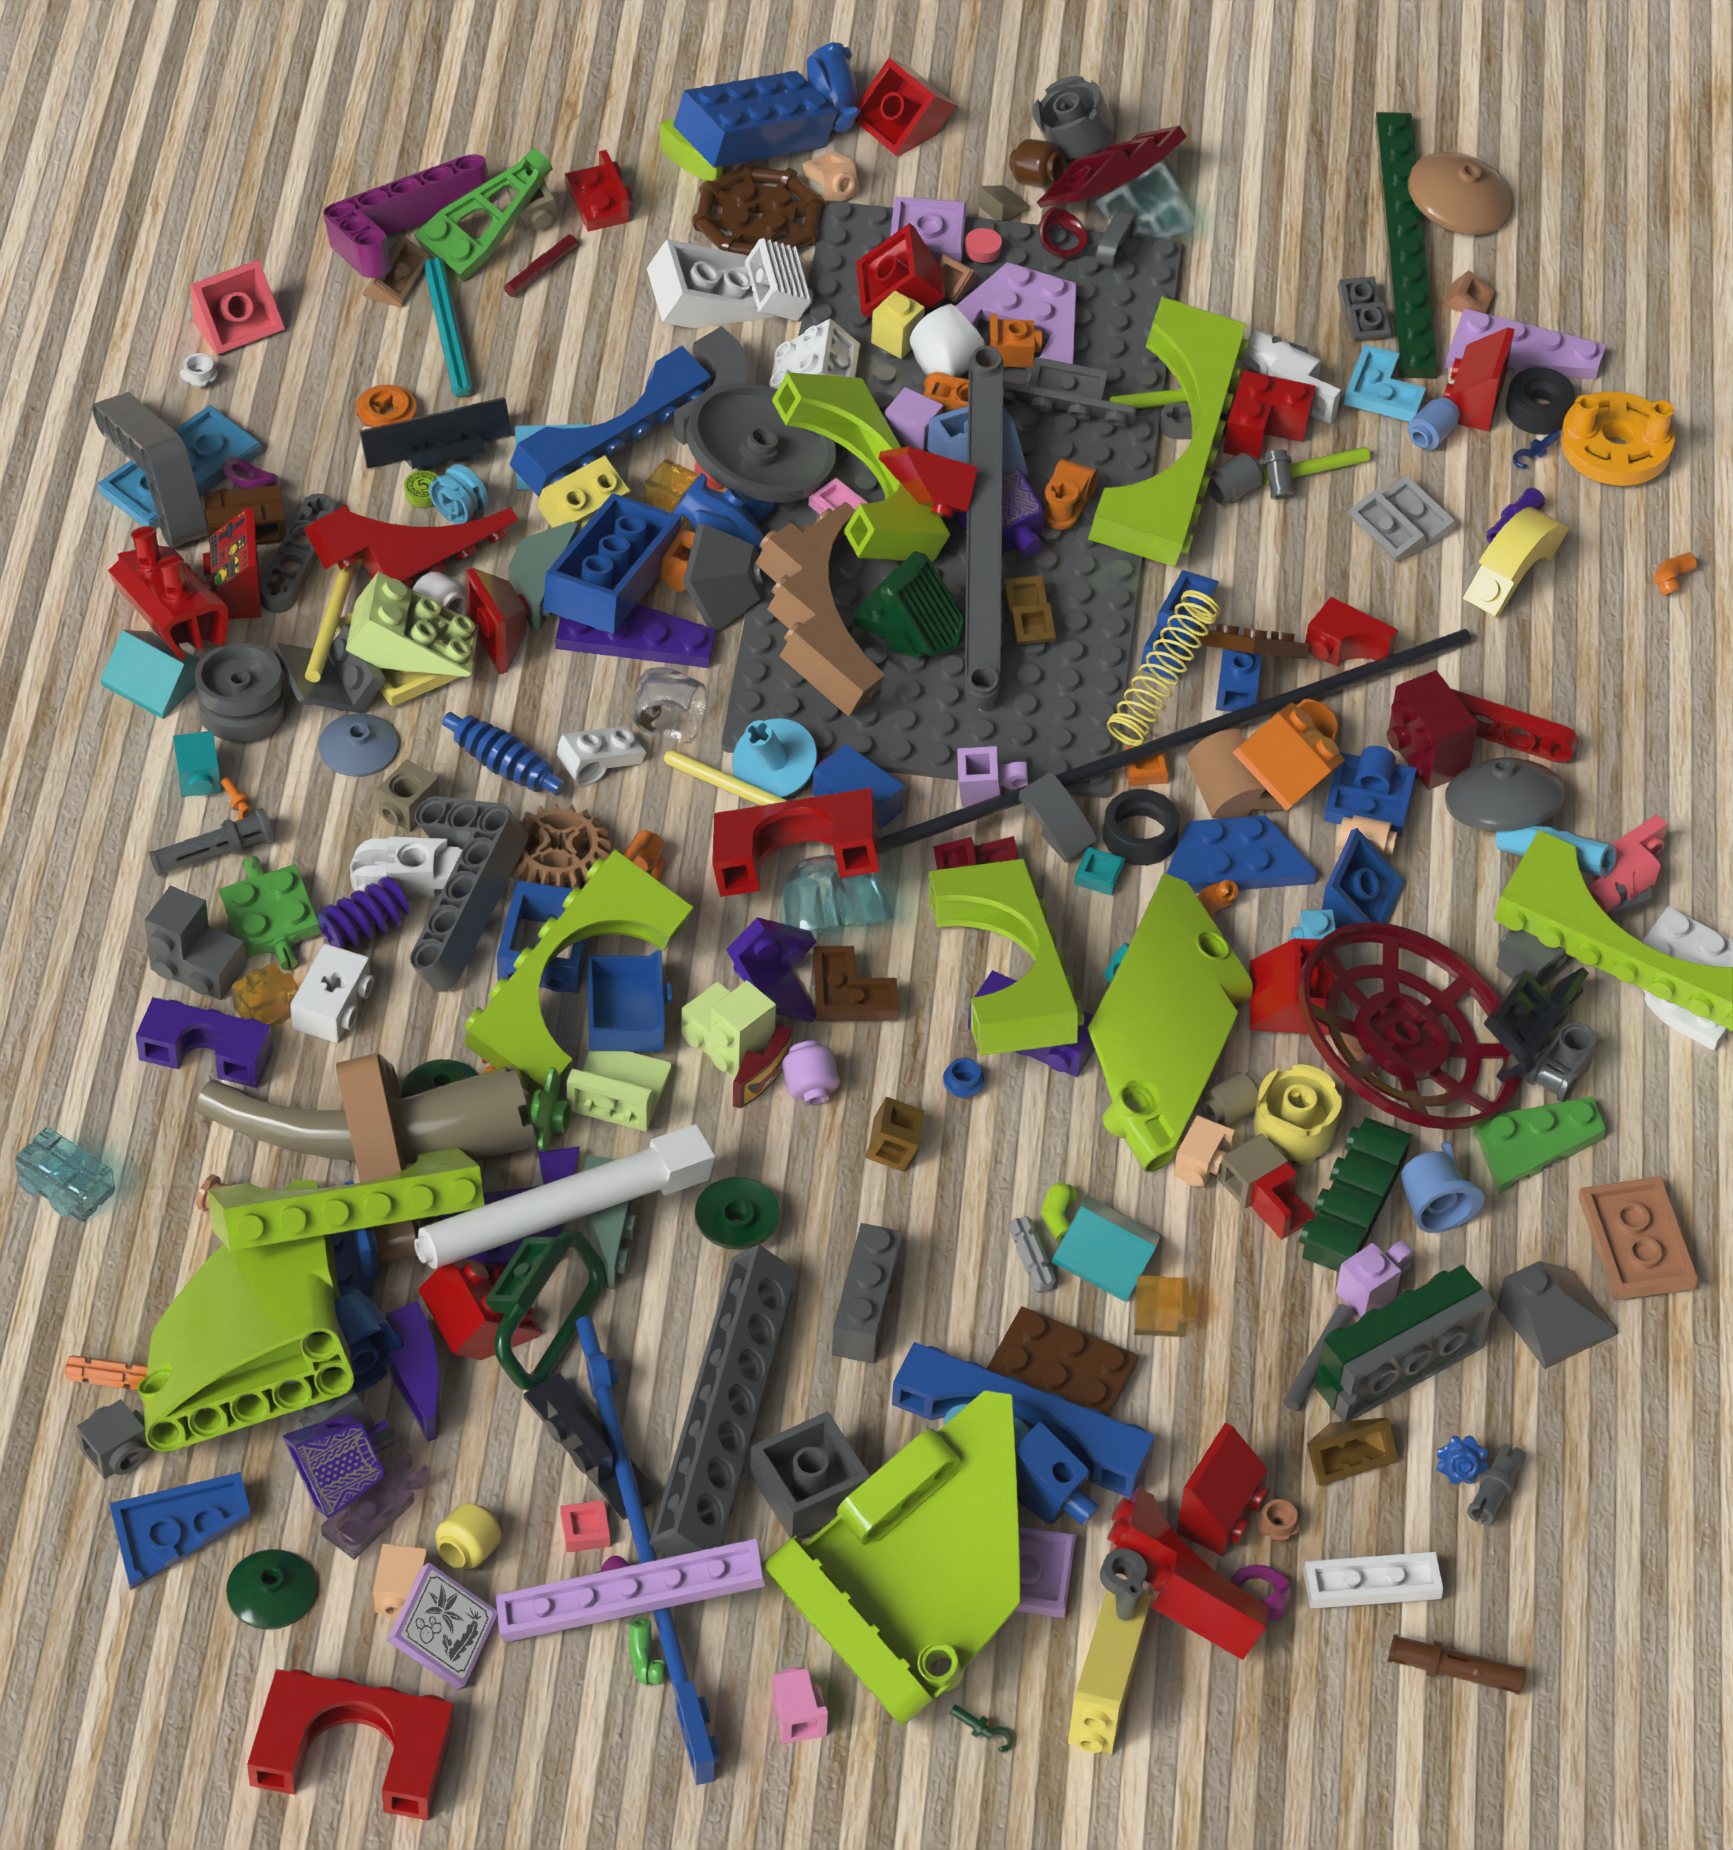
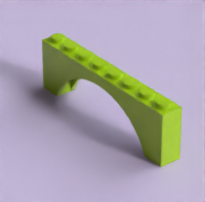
M1161 297L1145 347L1153 352L1169 368L1185 393L1192 421L1191 443L1181 457L1161 473L1135 484L1104 488L1088 540L1175 567L1180 553L1188 554L1194 533L1187 530L1189 525L1196 526L1202 504L1195 502L1197 497H1204L1210 476L1203 474L1205 469H1212L1218 451L1217 448L1211 447L1212 442L1219 443L1226 421L1219 419L1220 414L1227 416L1233 394L1227 392L1228 387L1235 388L1241 367L1236 366L1235 362L1236 360H1243L1249 340L1242 338L1246 323Z
M1539 830L1502 892L1493 920L1503 924L1510 930H1523L1537 936L1539 941L1547 947L1557 948L1560 946L1566 949V954L1586 965H1592L1623 982L1631 983L1652 993L1657 998L1672 1002L1689 1010L1696 1016L1711 1020L1733 1032V967L1703 965L1678 959L1647 946L1625 932L1607 916L1587 889L1580 873L1576 846Z

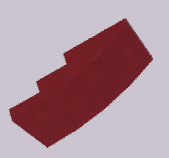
M1180 125L1139 133L1131 141L1112 144L1100 153L1078 157L1036 203L1040 208L1080 201L1111 191L1139 177L1163 160L1187 135Z

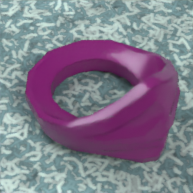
M227 457L222 466L224 474L242 489H252L258 485L271 487L277 484L278 476L276 474L258 469L236 457ZM232 468L244 472L252 479L238 476Z
M1250 1565L1240 1568L1231 1578V1583L1238 1588L1245 1581L1255 1578L1271 1583L1275 1593L1261 1600V1602L1269 1606L1267 1620L1280 1621L1284 1616L1291 1597L1289 1580L1285 1575L1264 1565Z

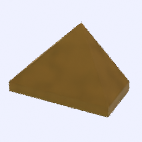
M1388 1418L1331 1422L1307 1443L1318 1486L1398 1460Z

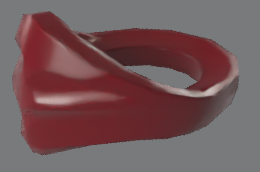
M1055 207L1049 208L1043 214L1039 224V237L1043 248L1057 258L1069 259L1079 256L1086 248L1088 239L1081 221L1068 211ZM1057 227L1070 230L1078 238V245L1070 250L1057 248L1050 240L1049 232Z

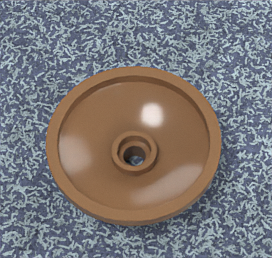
M1438 152L1426 155L1415 163L1408 178L1410 196L1419 210L1436 224L1454 232L1469 235L1491 233L1499 229L1506 222L1512 209L1511 194L1501 176L1485 162L1467 154Z

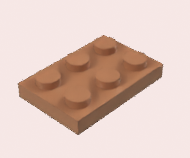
M1661 1176L1580 1189L1578 1198L1614 1301L1696 1288L1698 1278Z

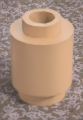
M1354 815L1353 819L1343 817L1337 848L1343 849L1351 830L1358 828L1383 857H1385V854L1393 855L1398 832L1391 831L1390 822Z

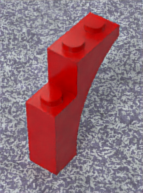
M1138 1486L1130 1500L1123 1497L1112 1514L1111 1520L1115 1523L1107 1537V1540L1112 1542L1110 1552L1120 1548L1130 1549L1137 1552L1144 1559L1147 1565L1145 1581L1150 1583L1149 1587L1153 1589L1150 1607L1239 1659L1244 1660L1266 1628L1269 1606L1226 1580L1200 1559L1168 1524L1156 1503L1154 1495Z

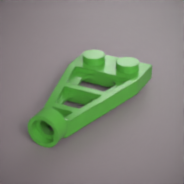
M532 148L519 163L440 210L414 234L417 242L435 258L440 257L444 261L445 266L465 282L491 258L543 183V178L553 170L552 165L542 153ZM507 186H511L518 192V195L505 210L500 211L489 200L497 192ZM485 210L492 216V223L482 237L473 239L459 227V222L474 211Z

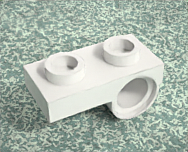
M628 726L562 734L557 745L558 757L579 786H588L597 782L605 774L607 768L642 764L646 755V751Z

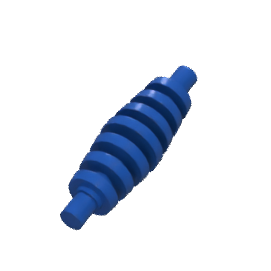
M448 712L444 716L442 725L454 732V742L462 748L465 747L467 753L472 757H476V760L483 766H487V769L492 773L500 774L501 777L509 781L513 780L514 783L520 786H527L529 790L536 793L546 789L552 794L559 796L565 789V782L553 775V766L548 761L542 760V757L536 751H531V748L525 742L520 741L519 737L512 733H507L499 727H494L488 722H480L479 718L472 715L462 719L454 713Z

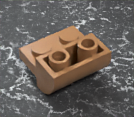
M1240 729L1223 730L1206 737L1186 757L1212 818L1247 817L1252 809L1285 810L1232 753L1246 741Z

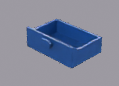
M657 950L649 956L588 955L586 976L589 1051L663 1052L665 1032L664 1004H671L672 991L671 983L663 985L662 950Z

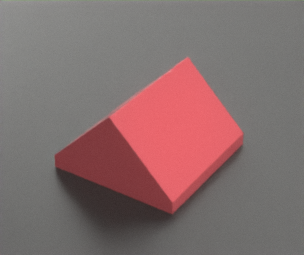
M259 259L190 284L193 322L216 355L285 330Z

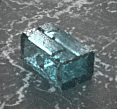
M50 1127L44 1128L33 1139L32 1144L29 1143L16 1155L17 1182L21 1188L30 1195L39 1193L48 1199L51 1207L63 1217H67L70 1214L79 1221L85 1222L97 1210L99 1205H102L114 1194L113 1169Z

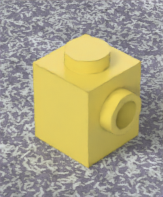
M894 291L873 311L871 343L902 359L912 349L910 336L916 325L924 318L925 307L915 300Z

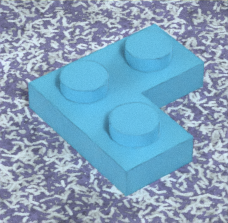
M1364 344L1346 390L1343 405L1410 422L1420 411L1426 387L1392 379L1398 365L1400 353Z

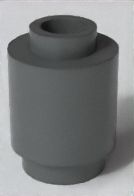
M1240 453L1211 473L1207 490L1218 504L1224 505L1227 502L1232 504L1262 484L1263 468L1254 456Z

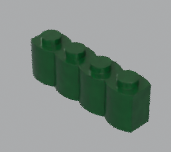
M1365 1117L1360 1128L1355 1126L1351 1128L1344 1147L1348 1153L1345 1159L1340 1157L1336 1159L1329 1177L1333 1184L1329 1190L1322 1188L1314 1207V1211L1318 1214L1314 1221L1307 1219L1301 1231L1299 1243L1304 1244L1303 1259L1340 1272L1341 1264L1363 1249L1389 1197L1394 1182L1398 1178L1407 1159L1412 1134Z

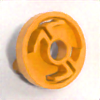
M1606 391L1578 396L1575 404L1568 410L1564 418L1560 440L1562 451L1568 462L1577 471L1590 479L1604 484L1630 486L1652 480L1666 469L1671 459L1675 443V432L1671 423L1674 406L1665 400H1657L1652 403L1638 395L1619 391ZM1608 438H1619V439L1624 440V441L1627 442V443H1626V444H1616V443L1610 442V441L1607 440V439H1608ZM1643 457H1646V458H1644V459H1642V460L1630 462L1631 460H1637V459H1641V458H1643Z

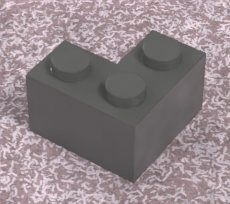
M170 885L145 918L150 969L164 979H173L189 986L198 994L210 995L222 1000L246 967L245 945L243 940L208 925L206 900Z

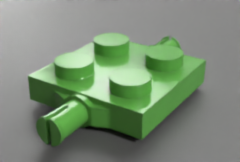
M251 856L254 869L251 866L249 857H246L242 864L248 879L219 889L220 897L236 938L244 941L246 958L261 953L276 952L281 968L289 970L286 959L288 957L293 969L297 966L298 961L292 947L301 940L321 934L319 923L296 864L264 873L257 856Z

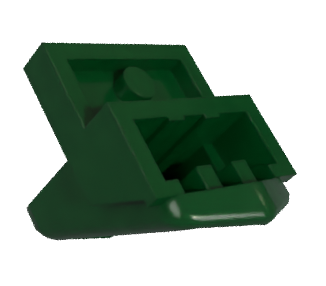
M914 551L898 569L895 568L852 613L853 625L855 627L885 637L887 649L916 660H920L925 654L934 656L956 649L964 624L962 609L956 604L927 555L918 551Z

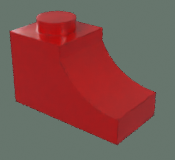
M1330 597L1308 624L1305 643L1309 644L1308 653L1338 667L1341 662L1349 659L1378 660L1394 654L1398 629Z

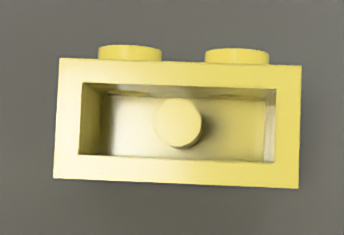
M604 455L543 488L537 507L552 528L568 522L578 523L579 533L612 493L628 498L630 490Z

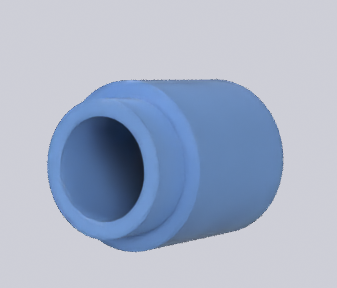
M1447 398L1431 400L1408 423L1407 430L1411 441L1422 449H1435L1457 427L1460 418L1458 407Z

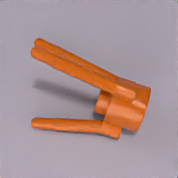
M639 831L622 855L645 872L651 869V876L660 881L661 872L667 863L661 856L665 848L664 841L652 831Z

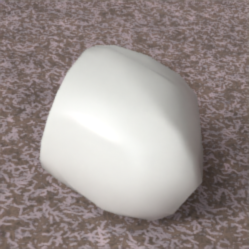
M953 304L942 306L926 315L916 325L910 336V345L915 358L927 376L933 372H941L960 378L969 370V361L974 350L980 346H985V341L977 329Z

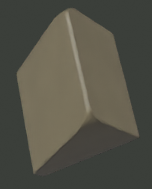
M1004 185L981 186L979 188L978 206L995 220L1009 221L1028 209V204Z

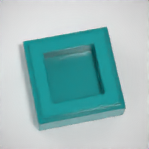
M1087 847L1075 874L1074 885L1112 896L1124 869L1125 858Z

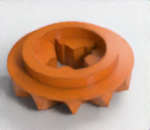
M396 385L372 387L362 393L356 405L357 416L360 417L363 427L372 426V428L415 418L417 409L414 396L408 390ZM393 404V411H388L384 415L381 414L380 411H385L387 407Z

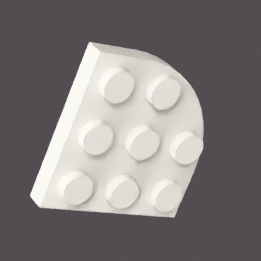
M1669 906L1650 929L1643 941L1644 944L1657 951L1688 962L1710 966L1733 967V940ZM1643 989L1646 1004L1660 1020L1674 1030L1713 1051L1729 1031L1724 1026L1704 1017L1696 1016L1689 1010L1667 1000L1657 998L1652 993Z

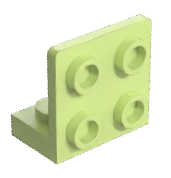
M590 1051L582 1071L572 1068L567 1079V1100L570 1101L571 1112L647 1132L670 1075L671 1063L629 1051Z

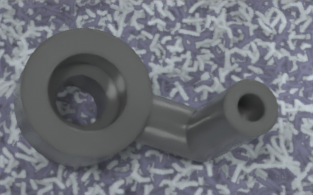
M1125 1548L1115 1549L1107 1554L1100 1570V1580L1109 1592L1116 1595V1614L1118 1618L1127 1621L1133 1617L1143 1593L1142 1586L1147 1575V1565L1137 1552ZM1115 1574H1123L1128 1580L1121 1579Z

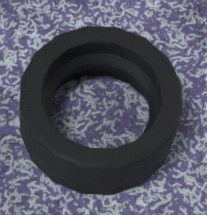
M1147 789L1125 791L1113 798L1105 810L1103 840L1108 851L1113 855L1125 858L1126 863L1144 866L1159 863L1170 856L1177 845L1180 815L1175 804L1163 794ZM1132 816H1147L1159 822L1164 827V832L1148 839L1135 838L1123 832L1118 827V823Z

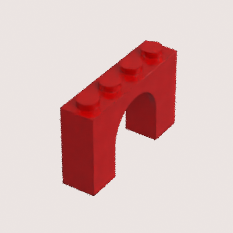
M872 788L714 813L712 865L720 897L760 891V872L764 860L776 850L800 842L816 841L832 845L840 878L880 872L879 818Z
M299 1669L291 1671L275 1670L247 1763L251 1787L294 1795L307 1751L312 1742L331 1727L346 1723L364 1724L383 1733L394 1748L382 1788L383 1811L429 1820L455 1726L454 1703L447 1702L435 1695H424L421 1697L401 1693L399 1690L388 1686L374 1688L358 1685L346 1678L332 1680L316 1677L307 1671Z

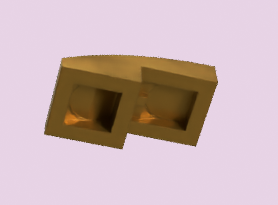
M1043 576L1004 579V594L1017 645L1056 641L1050 603H1047Z

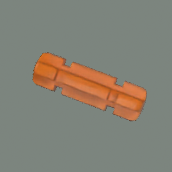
M71 1355L66 1362L65 1376L68 1381L83 1383L85 1379H89V1384L124 1388L125 1384H128L130 1389L137 1390L140 1381L147 1376L148 1366L133 1364L131 1368L127 1367V1362L92 1358L91 1362H88L87 1357Z

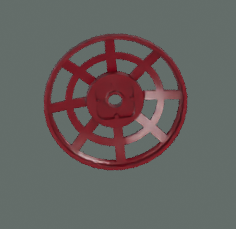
M1379 922L1355 923L1340 927L1324 936L1309 953L1301 968L1298 983L1299 1007L1304 1025L1313 1044L1328 1066L1363 1099L1403 1121L1427 1128L1454 1130L1467 1129L1487 1122L1499 1114L1515 1095L1521 1078H1517L1516 1075L1502 1082L1493 1102L1470 1090L1474 1086L1479 1074L1480 1059H1503L1504 1064L1511 1053L1500 1041L1499 1043H1477L1469 1023L1454 1005L1468 991L1477 1000L1487 1016H1489L1500 1000V996L1493 986L1459 954L1439 941L1418 931ZM1373 942L1383 944L1382 965H1362L1351 968L1348 971L1345 970L1333 951L1338 947L1353 943ZM1399 948L1409 950L1428 959L1448 972L1455 980L1441 992L1421 977L1399 969ZM1321 959H1323L1336 979L1327 994L1325 1010L1311 1003L1309 979L1315 966ZM1364 979H1383L1384 991L1372 995L1369 999L1355 984V982ZM1399 983L1415 989L1430 999L1431 1002L1426 1006L1418 999L1401 993ZM1343 991L1359 1009L1355 1022L1337 1016V1004ZM1443 1013L1456 1028L1462 1043L1449 1041L1447 1031L1438 1018ZM1318 1022L1328 1027L1329 1034L1337 1050L1350 1067L1335 1053L1325 1038ZM1340 1032L1356 1037L1366 1056L1357 1061L1346 1046ZM1397 1032L1403 1033L1408 1040L1400 1037ZM1448 1057L1466 1059L1465 1072L1460 1083L1440 1069ZM1380 1067L1387 1073L1398 1077L1402 1091L1385 1084L1371 1073ZM1431 1078L1448 1092L1436 1096H1420L1416 1081ZM1362 1079H1364L1367 1083H1369L1371 1086L1378 1089L1382 1093L1394 1099L1407 1103L1409 1108L1388 1099L1378 1091L1371 1088ZM1460 1099L1481 1112L1468 1117L1450 1118L1429 1115L1426 1107L1445 1106Z

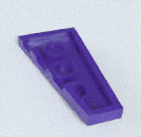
M637 604L614 634L560 617L555 643L556 649L709 668L715 641V629Z

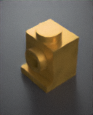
M886 1096L874 1116L870 1144L865 1158L904 1172L919 1147L925 1110Z

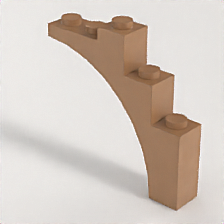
M844 502L834 510L826 509L812 526L807 523L799 530L790 523L778 532L775 529L771 530L759 545L763 550L755 564L777 582L772 589V593L775 596L767 610L789 628L784 636V640L787 643L780 657L849 717L872 699L885 674L863 653L847 631L835 607L829 585L828 562L831 548L843 537L844 529L856 511L850 504Z

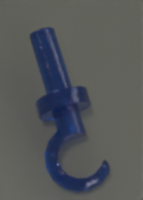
M1555 429L1541 441L1538 439L1530 443L1531 449H1519L1513 455L1514 465L1519 469H1526L1528 465L1519 462L1517 458L1520 456H1527L1530 459L1536 456L1542 458L1547 454L1546 448L1561 437V433Z

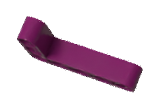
M477 154L465 155L327 206L323 211L331 248L364 277L377 278L388 274L392 270V262L386 235L430 220L443 208L488 182L489 175L486 159Z

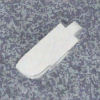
M388 836V839L373 838L366 840L356 849L350 864L352 888L355 891L364 892V888L371 883L378 885L379 879L388 876L397 883L405 898L435 897V889L444 888L462 849L447 846V839Z

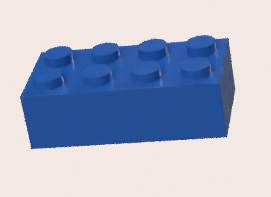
M788 71L786 73L684 90L673 126L713 168L826 147L837 111L810 85L802 74L798 71Z
M612 493L546 572L543 610L559 615L562 618L594 627L597 630L614 634L660 577L662 557L681 529L682 516Z

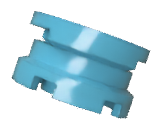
M453 464L447 469L446 476H439L429 484V494L434 506L443 517L454 524L466 523L474 516V513L480 512L488 505L489 498L482 481L473 471L461 464Z

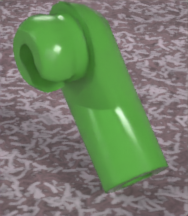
M635 1618L629 1621V1655L636 1679L646 1686L649 1683L660 1685L665 1680L666 1665L662 1660H651L652 1623L646 1618Z

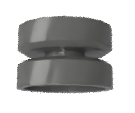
M237 642L225 644L207 652L198 662L194 675L198 694L199 715L202 726L207 731L213 730L214 736L225 741L235 742L257 740L272 733L283 722L286 706L282 689V669L279 659L269 649L253 643Z

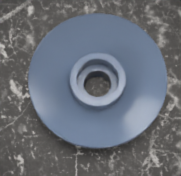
M355 713L339 717L326 726L319 739V751L324 763L333 771L346 776L363 777L376 774L392 763L398 752V738L393 727L384 719L371 714Z

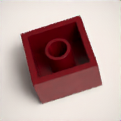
M1434 670L1396 685L1394 700L1391 705L1387 739L1392 749L1399 751L1408 766L1417 768L1415 778H1419L1427 790L1452 781L1461 771L1470 767L1478 723L1439 672Z

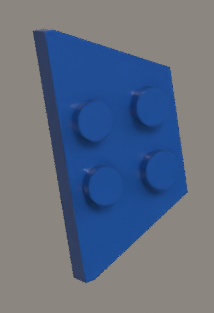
M1266 815L1187 821L1166 873L1187 881L1194 893H1199L1204 888L1226 879L1235 882L1239 890L1311 885L1315 883L1316 877L1315 869Z

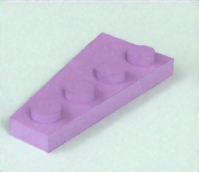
M1464 308L1445 363V368L1452 369L1455 358H1463L1467 344L1509 327L1515 329L1508 368H1513V373L1518 374L1525 369L1533 367H1545L1556 370L1568 378L1596 380L1605 354L1606 344Z

